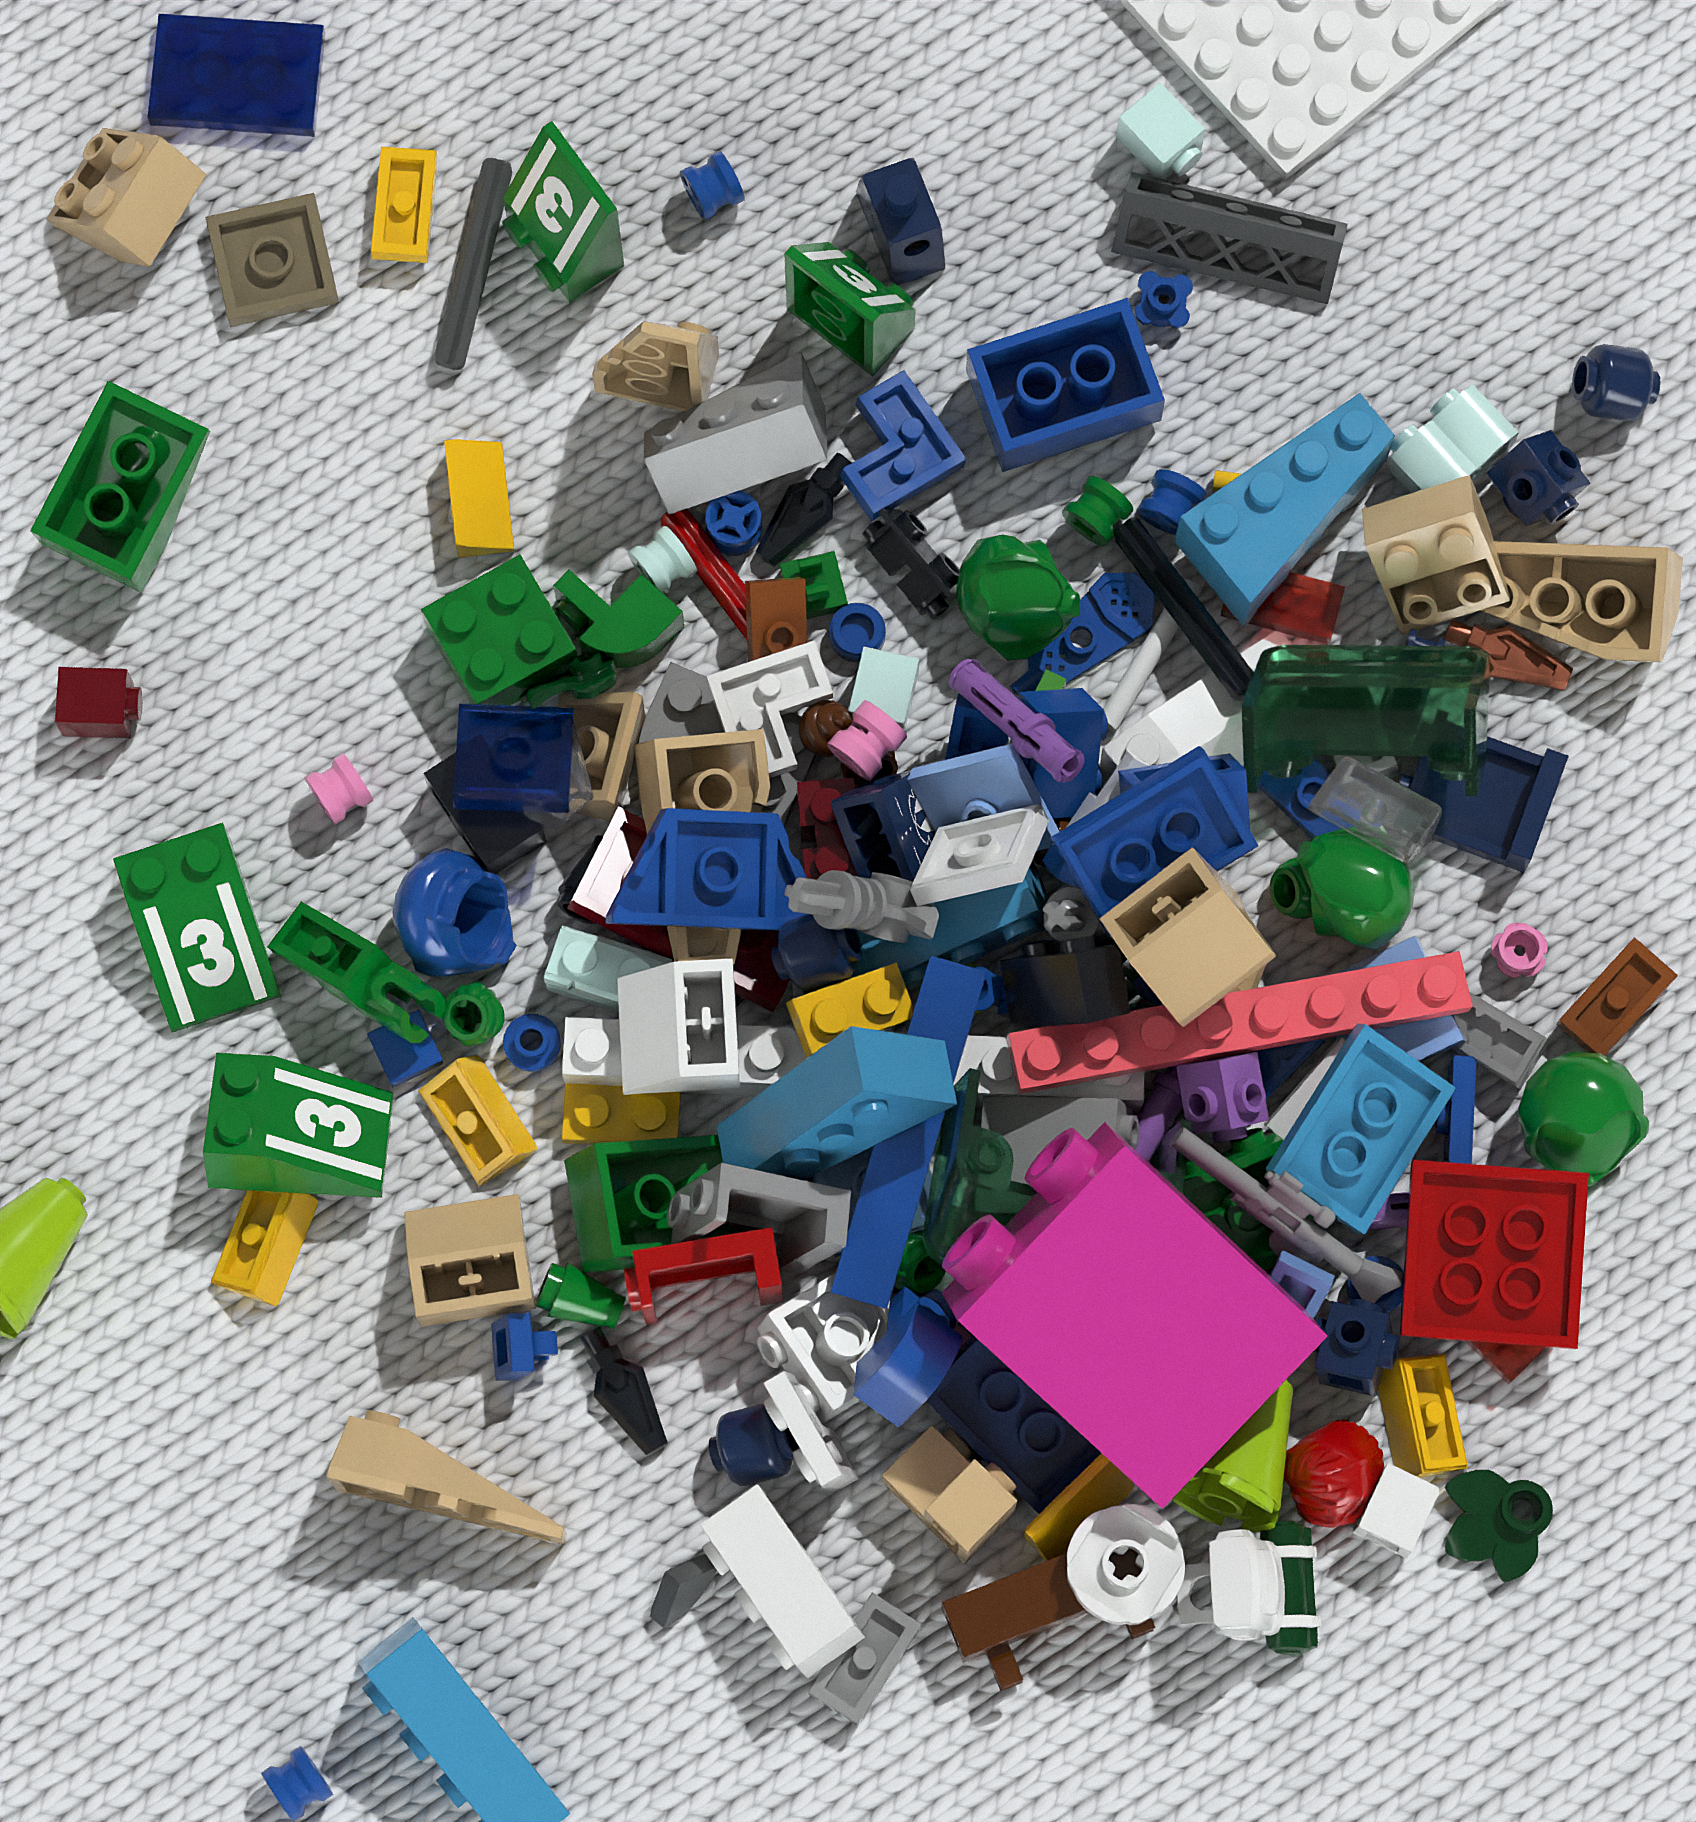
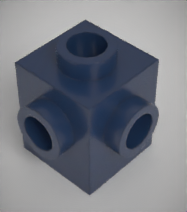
M1552 430L1523 439L1487 472L1490 479L1502 493L1507 509L1515 517L1521 519L1525 526L1546 519L1551 524H1555L1564 519L1578 507L1579 503L1575 497L1591 484L1581 471V465L1576 455L1561 444Z
M1350 1299L1348 1305L1332 1301L1328 1319L1318 1318L1317 1324L1327 1334L1326 1339L1313 1351L1318 1353L1315 1370L1319 1384L1376 1397L1383 1368L1393 1369L1400 1343V1336L1393 1334L1390 1315L1383 1313V1309L1379 1305L1361 1299Z

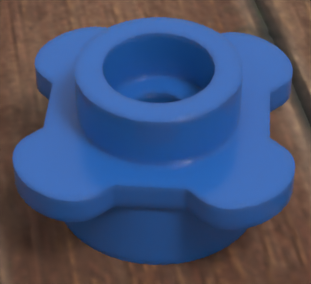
M1154 271L1143 273L1138 280V287L1142 294L1141 303L1135 307L1136 319L1143 325L1152 324L1157 327L1171 326L1173 328L1185 326L1190 318V313L1186 309L1187 296L1193 291L1192 281L1182 274L1174 278L1159 277ZM1165 295L1169 298V302L1161 304L1158 298Z

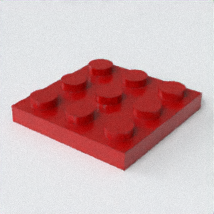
M1412 1160L1399 1336L1578 1349L1589 1173Z

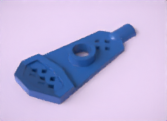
M1137 572L1104 573L1080 599L1079 617H1074L1068 628L1046 648L1029 657V670L1009 687L1017 696L1019 692L1035 691L1045 672V666H1051L1049 671L1066 678V684L1145 635L1152 629L1155 594ZM1121 614H1127V617H1121ZM1133 614L1138 615V618H1133ZM1082 629L1089 632L1092 637L1091 644L1085 648L1075 647L1070 640V636L1074 631ZM1046 653H1052V657H1046ZM1060 654H1065V658H1060ZM1059 667H1064V671H1059Z

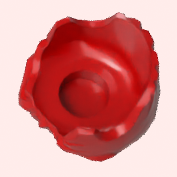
M1338 1419L1308 1434L1287 1450L1284 1481L1290 1487V1494L1296 1503L1298 1515L1303 1520L1314 1525L1335 1528L1340 1525L1353 1524L1362 1516L1384 1469V1462L1382 1460L1384 1456L1383 1450L1379 1448V1442L1373 1435H1369L1367 1429L1363 1426H1358L1355 1422Z

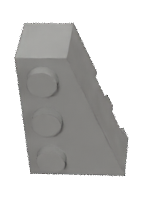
M802 352L675 417L660 421L653 428L644 432V461L668 514L827 461L826 408Z

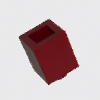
M58 667L55 723L62 736L131 738L132 721L141 720L143 698L141 687H134V682L127 669Z

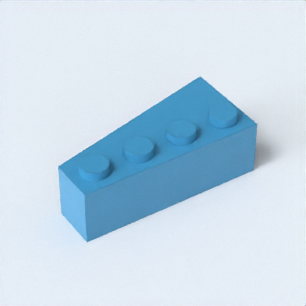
M1359 393L1180 517L1174 542L1240 624L1245 627L1256 614L1259 606L1271 592H1275L1287 578L1289 571L1307 550H1311L1337 515L1347 508L1387 461L1395 435L1362 394Z
M414 1617L358 1661L364 1673L370 1679L362 1687L364 1692L383 1715H386L392 1709L395 1710L407 1725V1728L399 1733V1735L421 1762L429 1755L432 1756L444 1771V1774L436 1781L457 1808L468 1801L480 1816L481 1820L479 1822H561L570 1815V1812L509 1738Z

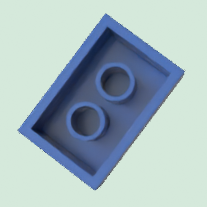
M1128 298L967 349L966 373L1002 472L1162 420L1165 399Z

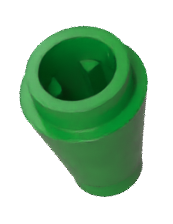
M568 1262L565 1267L551 1263L541 1285L535 1306L548 1311L547 1317L614 1329L621 1315L626 1297L617 1294L616 1291L583 1273Z

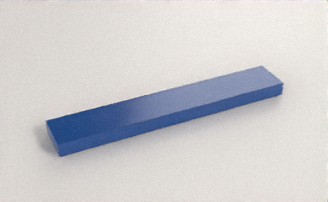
M930 955L907 1035L945 1041L954 1085L987 972ZM946 1110L874 1145L847 1234L846 1247L841 1254L831 1293L881 1308H888Z

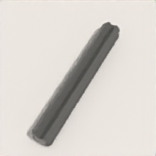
M486 158L482 162L434 355L436 364L444 368L461 370L466 363L504 209L503 197L509 188L513 173L511 164L505 160Z

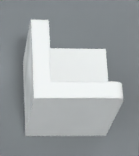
M1387 1463L1353 1533L1407 1558L1412 1553L1440 1492L1439 1488Z

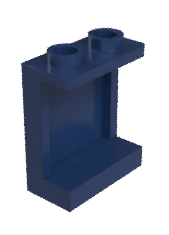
M1438 710L1433 725L1421 723L1410 754L1420 757L1414 777L1402 774L1391 806L1401 809L1396 826L1525 873L1532 859L1569 756L1549 748L1546 749L1544 756L1532 753L1447 721L1449 713Z

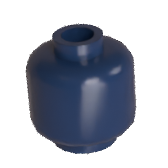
M1608 344L1595 346L1587 356L1579 358L1572 377V393L1574 398L1580 401L1583 410L1588 415L1622 421L1636 420L1643 414L1648 404L1652 405L1656 402L1660 391L1659 373L1653 371L1650 357L1643 350Z
M806 914L784 923L779 929L778 946L773 947L771 951L773 964L779 977L782 980L790 979L798 989L807 993L849 979L855 972L856 961L862 959L863 954L860 937L856 929L844 928L834 930L824 928L816 922L812 914Z
M764 1403L722 1415L716 1427V1436L709 1439V1454L713 1466L718 1472L725 1471L730 1480L739 1486H747L784 1476L791 1469L794 1459L792 1452L799 1449L789 1428L783 1431L777 1428L768 1414Z

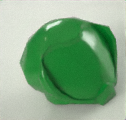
M1004 534L978 539L961 564L956 587L959 610L971 632L994 648L1007 661L1025 660L1042 651L1068 628L1074 617H1079L1080 615L1079 593L1073 590L1065 577L1058 571L1048 547L1040 539L1023 543L1014 536Z
M1363 823L1317 835L1311 841H1303L1301 843L1297 861L1302 866L1305 879L1311 889L1312 921L1315 933L1318 936L1340 937L1359 949L1377 950L1402 930L1413 907L1414 884L1409 866L1383 827Z
M1571 1051L1545 1061L1526 1082L1517 1112V1118L1525 1138L1524 1149L1530 1157L1549 1170L1589 1173L1588 1186L1597 1184L1601 1178L1615 1169L1622 1159L1649 1132V1120L1644 1115L1643 1091L1625 1066L1601 1053Z

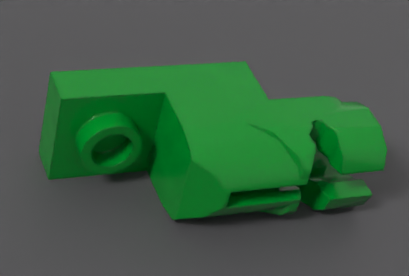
M302 901L267 946L278 958L315 979L330 994L410 1043H421L429 1034L421 1027L410 1022V1015L403 1008L388 1000L386 997L387 993L406 1004L412 998L423 1010L440 1020L446 1010L445 997L438 990L424 983L414 973L393 962L376 944Z

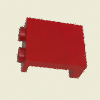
M772 1227L634 1250L632 1253L635 1267L624 1268L631 1311L642 1310L646 1325L657 1323L653 1291L663 1287L755 1272L760 1306L783 1302L782 1283Z

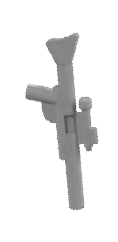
M1185 1127L1180 1128L1170 1142L1172 1148L1232 1192L1229 1196L1231 1201L1272 1230L1269 1237V1246L1277 1256L1284 1250L1310 1264L1313 1261L1319 1263L1325 1259L1350 1278L1362 1300L1375 1303L1385 1293L1402 1286L1403 1273L1401 1271L1365 1258L1362 1259L1308 1219L1307 1216L1310 1213L1314 1216V1221L1324 1228L1329 1227L1335 1220V1212L1325 1205L1320 1206L1300 1190L1304 1184L1286 1171L1282 1172L1280 1176L1275 1172L1268 1171L1264 1178L1268 1180L1270 1186L1266 1188Z

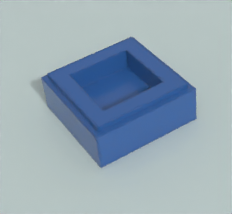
M419 1009L409 1013L410 1022L421 1027L429 1034L421 1043H410L388 1030L385 1026L367 1033L392 1088L444 1064Z

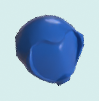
M444 848L425 856L414 864L403 877L395 895L392 914L395 929L405 952L412 959L415 971L430 977H447L487 970L496 963L502 965L507 963L517 945L513 940L506 885L499 875L489 873L482 862L476 857Z

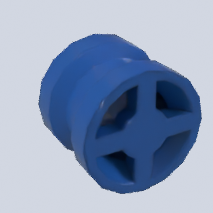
M721 151L710 155L707 164L699 168L689 166L680 171L684 188L696 211L705 221L714 217L719 207L727 203L737 205L745 200L740 182L729 161Z
M1159 469L1156 470L1152 478L1153 491L1149 498L1142 499L1137 513L1145 522L1153 527L1176 536L1180 517L1204 501L1207 493L1204 488L1190 478L1174 471Z
M741 490L710 501L706 509V533L722 554L740 556L749 553L757 546L762 534V515L758 503L751 495ZM728 528L730 530H735L737 534L735 532H730L728 530L723 532V529Z
M302 1746L293 1750L290 1753L289 1761L282 1766H270L261 1772L274 1796L293 1822L304 1816L305 1807L313 1801H325L334 1795Z

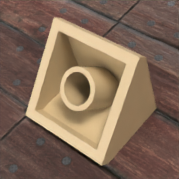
M636 692L601 693L595 698L575 699L572 694L559 695L533 794L540 805L611 821L618 806L622 808L635 759L634 745L639 743L645 720L642 695Z

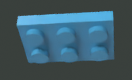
M1357 1023L1265 1170L1267 1172H1275L1279 1176L1282 1172L1286 1171L1304 1184L1300 1190L1320 1206L1325 1205L1334 1211L1335 1219L1355 1233L1365 1235L1456 1087L1368 1025Z

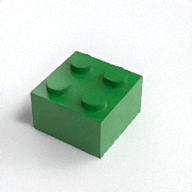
M521 554L421 609L429 634L481 722L520 701L519 697L530 686L569 670L567 663L578 657L574 644Z

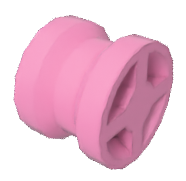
M343 753L334 758L332 767L323 773L312 772L304 777L315 798L334 825L345 820L346 812L354 806L365 807L374 801L361 777Z

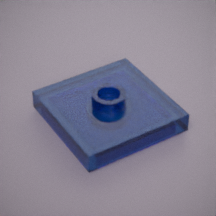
M459 704L453 809L569 813L574 708L537 707L533 710L530 706Z

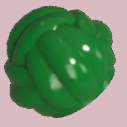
M1297 858L1289 859L1279 865L1271 877L1270 896L1272 902L1283 915L1295 919L1311 918V889Z
M473 982L469 985H461L457 990L446 996V1010L442 1016V1021L450 1031L452 1038L459 1040L461 1044L469 1047L476 1044H484L496 1036L502 1029L505 1021L503 1006L496 997L495 992L487 989L483 983Z
M921 1232L909 1234L894 1284L895 1289L901 1290L905 1286L913 1293H926L939 1285L946 1271L942 1268L945 1258L944 1247L937 1238Z

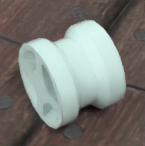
M667 526L657 530L654 534V540L645 547L636 545L628 551V556L639 575L642 574L664 595L670 591L673 581L679 577L689 578L697 572L696 565L691 556Z

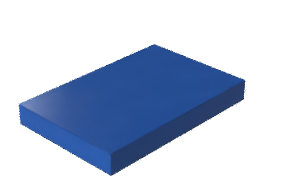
M1197 746L1050 837L1101 927L1110 938L1112 936L1099 918L1193 847L1218 872L1258 847L1255 838L1207 753L1200 746Z

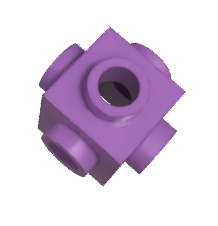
M1257 1052L1236 1054L1176 1066L1187 1130L1191 1133L1212 1132L1213 1142L1228 1141L1247 1137L1246 1126L1269 1120L1266 1094Z

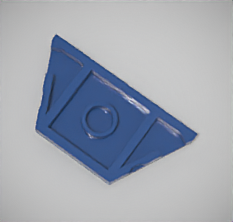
M666 808L659 811L606 914V924L779 931L780 927L787 921L806 915V913L793 912L789 909V897L785 896L784 892L786 886L794 885L798 877H807L800 861L792 855L789 849V837L777 813Z

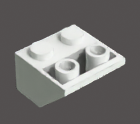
M733 958L671 962L617 978L623 1095L740 1088Z

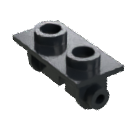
M882 508L878 512L887 523L883 525L880 520H877L863 531L862 535L867 540L865 547L889 576H894L907 564L911 571L896 585L920 615L927 614L931 620H935L949 608L948 603L944 599L947 597L957 598L956 587L960 569L944 553L939 555L935 553L925 540L929 535L926 527L913 513L908 510L902 512L900 509Z

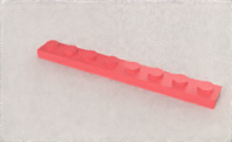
M1460 951L1228 993L1185 1027H1182L1164 1005L1133 1010L1129 1014L1091 1023L1046 1026L1008 1033L1006 1040L1018 1094H1024L1351 1034L1357 1023L1366 1024L1372 1029L1460 1014L1469 1012L1473 1005Z

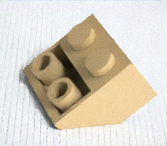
M102 128L100 133L87 143L83 151L84 159L72 178L65 182L56 193L55 205L46 220L53 226L120 262L150 267L207 174L161 136Z
M1470 475L1362 509L1365 547L1402 635L1409 633L1411 629L1419 630L1510 601L1488 519Z
M1193 847L1099 918L1130 964L1182 1027H1185L1277 956L1218 872Z
M519 1194L404 1212L407 1259L415 1315L421 1327L536 1309Z

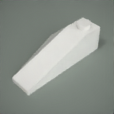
M1277 629L1240 653L1258 677L1259 688L1255 693L1242 701H1236L1231 697L1216 675L1211 672L1145 715L1102 748L1100 765L1111 777L1127 751L1152 766L1171 763L1197 746H1200L1205 750L1208 757L1230 753L1247 772L1254 762L1256 755L1274 729L1280 724L1306 686V682L1312 677L1314 671L1280 629Z

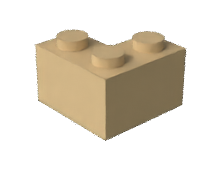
M931 1425L882 1474V1483L966 1564L1015 1514L1017 1500L1013 1497L1015 1495L1013 1490L1016 1488V1485L992 1462L986 1468L976 1459L970 1463L967 1459L973 1452L961 1438L949 1428L941 1435Z

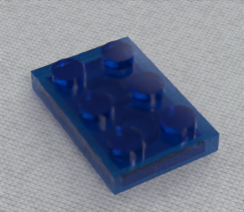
M159 13L147 116L149 124L153 126L315 137L326 34L324 25Z

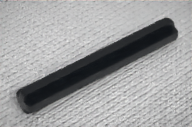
M1130 518L1124 524L1119 525L1114 531L1117 545L1231 697L1236 701H1242L1255 693L1259 688L1258 677L1141 521L1136 518Z

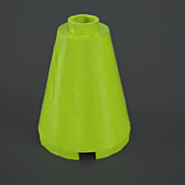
M61 1177L57 1182L50 1178H44L0 1208V1335L6 1338L15 1339L21 1331L26 1329L88 1216L83 1206L86 1202V1197L78 1187L65 1178Z
M1285 1380L1172 1500L1189 1513L1219 1526H1222L1226 1516L1243 1521L1240 1529L1250 1530L1253 1533L1274 1528L1281 1508L1293 1396L1292 1385Z

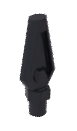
M837 452L825 468L818 467L809 480L789 485L755 551L762 560L775 567L833 519V499L844 488L840 475L842 469L851 464V461Z
M600 1327L580 1337L591 1357L587 1360V1363L592 1372L596 1373L594 1398L645 1455L666 1445L668 1442L643 1367L623 1359L617 1344L611 1346Z

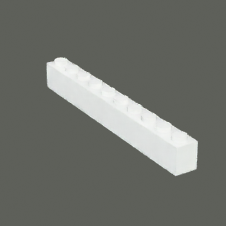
M565 1017L562 1065L564 1084L623 1086L619 1020ZM737 1025L740 1088L681 1091V1093L756 1097L808 1057H805L795 1028ZM892 1032V1033H899V1034H905V1035H907V1033ZM968 1036L954 1082L957 1105L955 1106L982 1107L983 1096L1118 1098L1132 1109V1114H1139L1144 1101L1145 1071L1018 1094L1006 1040L1007 1037Z

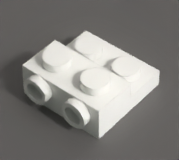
M836 1273L768 1313L757 1327L761 1334L757 1339V1345L762 1357L771 1367L777 1368L782 1365L786 1372L794 1374L821 1424L861 1401L853 1395L856 1364L887 1333L889 1305L885 1309L831 1293Z

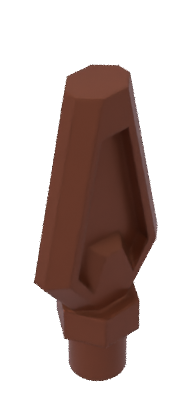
M1451 619L1443 638L1447 642L1462 647V653L1474 658L1477 657L1490 677L1564 691L1573 671V668L1510 625L1487 630V628L1475 623L1473 627Z

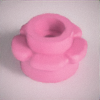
M1512 923L1507 925L1504 929L1505 932L1497 934L1491 944V954L1498 960V969L1504 975L1511 978H1518L1520 975L1527 977L1536 975L1545 965L1543 957L1548 951L1546 938L1540 931L1528 924ZM1517 946L1523 947L1525 954L1517 956L1514 948Z

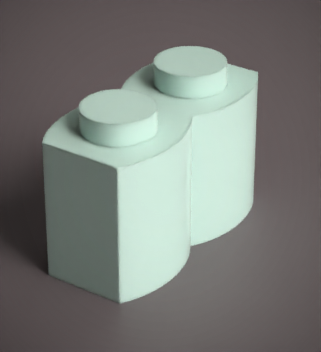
M1473 384L1461 393L1453 388L1433 405L1430 412L1434 418L1419 430L1412 424L1393 440L1390 449L1393 454L1390 456L1386 468L1410 493L1470 475L1473 481L1515 444L1519 432Z

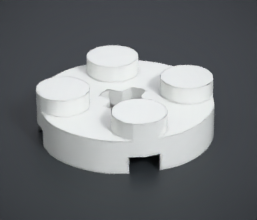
M1136 1504L1111 1506L1091 1514L1075 1531L1066 1555L1067 1582L1073 1590L1077 1601L1093 1616L1113 1624L1139 1625L1161 1614L1177 1596L1185 1575L1183 1549L1175 1529L1159 1513ZM1128 1548L1139 1554L1135 1564L1142 1569L1141 1574L1137 1578L1127 1575L1123 1580H1119L1113 1576L1115 1566L1112 1562L1108 1561L1109 1557L1113 1552L1123 1555L1127 1552Z

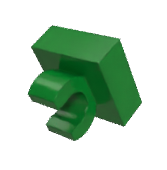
M835 551L780 563L782 578L801 577L805 579L807 619L836 613L841 607L848 604Z

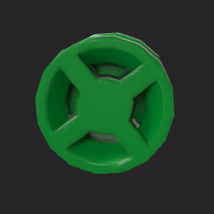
M1089 476L1082 485L1083 494L1077 501L1069 502L1062 510V515L1068 524L1083 537L1097 545L1107 546L1113 538L1114 526L1118 521L1128 519L1133 512V506L1114 486L1099 477Z

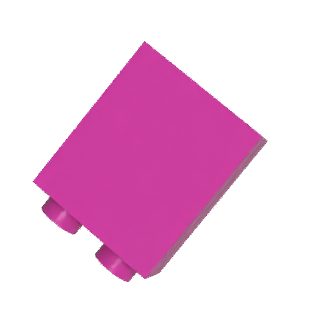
M1106 1122L1088 1140L1074 1128H1070L1056 1136L1031 1163L1025 1174V1181L1037 1193L1005 1227L992 1215H986L973 1223L952 1245L943 1260L942 1268L954 1280L942 1292V1295L956 1319L1163 1509L1326 1339L1327 1334L1290 1294Z

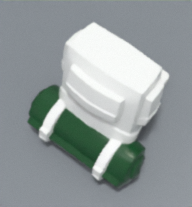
M1282 1520L1278 1521L1271 1530H1261L1260 1540L1255 1538L1253 1532L1245 1529L1219 1532L1215 1540L1209 1541V1563L1185 1565L1184 1580L1177 1594L1180 1623L1185 1625L1214 1623L1225 1636L1241 1641L1259 1639L1261 1635H1265L1268 1649L1273 1650L1277 1654L1290 1657H1299L1303 1653H1308L1310 1650L1318 1647L1317 1628H1321V1617L1316 1616L1313 1558L1317 1557V1548L1312 1546L1311 1528L1304 1527L1303 1524H1298L1294 1521ZM1210 1576L1213 1609L1206 1611L1196 1607L1193 1603L1191 1592L1197 1580Z

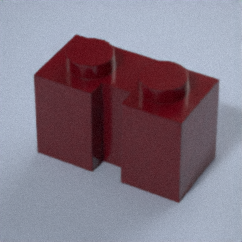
M854 777L797 782L801 843L815 842L816 848L802 849L803 870L809 879L817 880L822 874L831 870L844 871L852 876H857L830 804L833 799L855 788Z

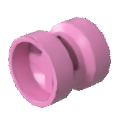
M864 700L852 714L853 723L847 730H839L827 743V746L854 773L867 781H871L882 768L881 759L888 751H896L906 740L907 734L884 711L871 702Z

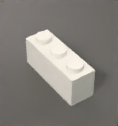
M758 1484L700 1524L710 1539L708 1543L702 1546V1549L721 1576L730 1570L742 1586L740 1590L734 1593V1596L753 1623L762 1617L774 1633V1636L769 1638L766 1643L785 1670L795 1665L806 1678H809L865 1638L771 1499Z

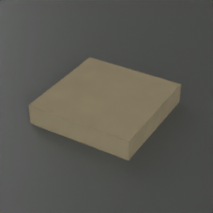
M314 193L205 217L230 327L339 303Z

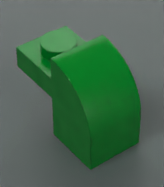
M569 569L553 585L555 598L559 603L555 607L557 613L576 631H580L583 627L587 628V631L579 638L581 654L599 652L601 658L612 657L617 668L634 667L649 661L661 652L684 628L683 611L642 574L611 606Z

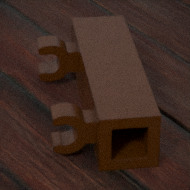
M1129 1548L1123 1555L1113 1552L1108 1560L1115 1566L1113 1576L1119 1580H1123L1127 1575L1137 1578L1142 1571L1135 1564L1139 1554ZM1067 1553L942 1602V1611L963 1663L986 1654L1000 1692L1022 1684L1023 1681L1009 1644L1089 1613L1077 1601L1073 1590L1067 1582ZM1152 1618L1139 1625L1125 1624L1132 1640L1151 1633L1155 1629Z

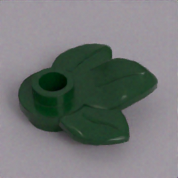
M588 652L579 655L567 663L569 670L530 686L519 698L521 702L528 701L533 710L553 695L563 691H571L575 699L595 698L598 694L609 690L616 684L618 678L615 672L617 666L614 658H601L599 652Z
M1473 1470L1451 1479L1445 1485V1490L1463 1513L1457 1517L1449 1530L1445 1543L1447 1555L1466 1562H1480L1492 1558L1495 1571L1504 1583L1512 1581L1528 1572L1538 1557V1535L1548 1527L1553 1515V1505L1547 1491L1539 1484L1529 1480H1517L1509 1483L1491 1470ZM1517 1500L1529 1502L1533 1508L1532 1518L1527 1521L1518 1520L1512 1513L1513 1503Z

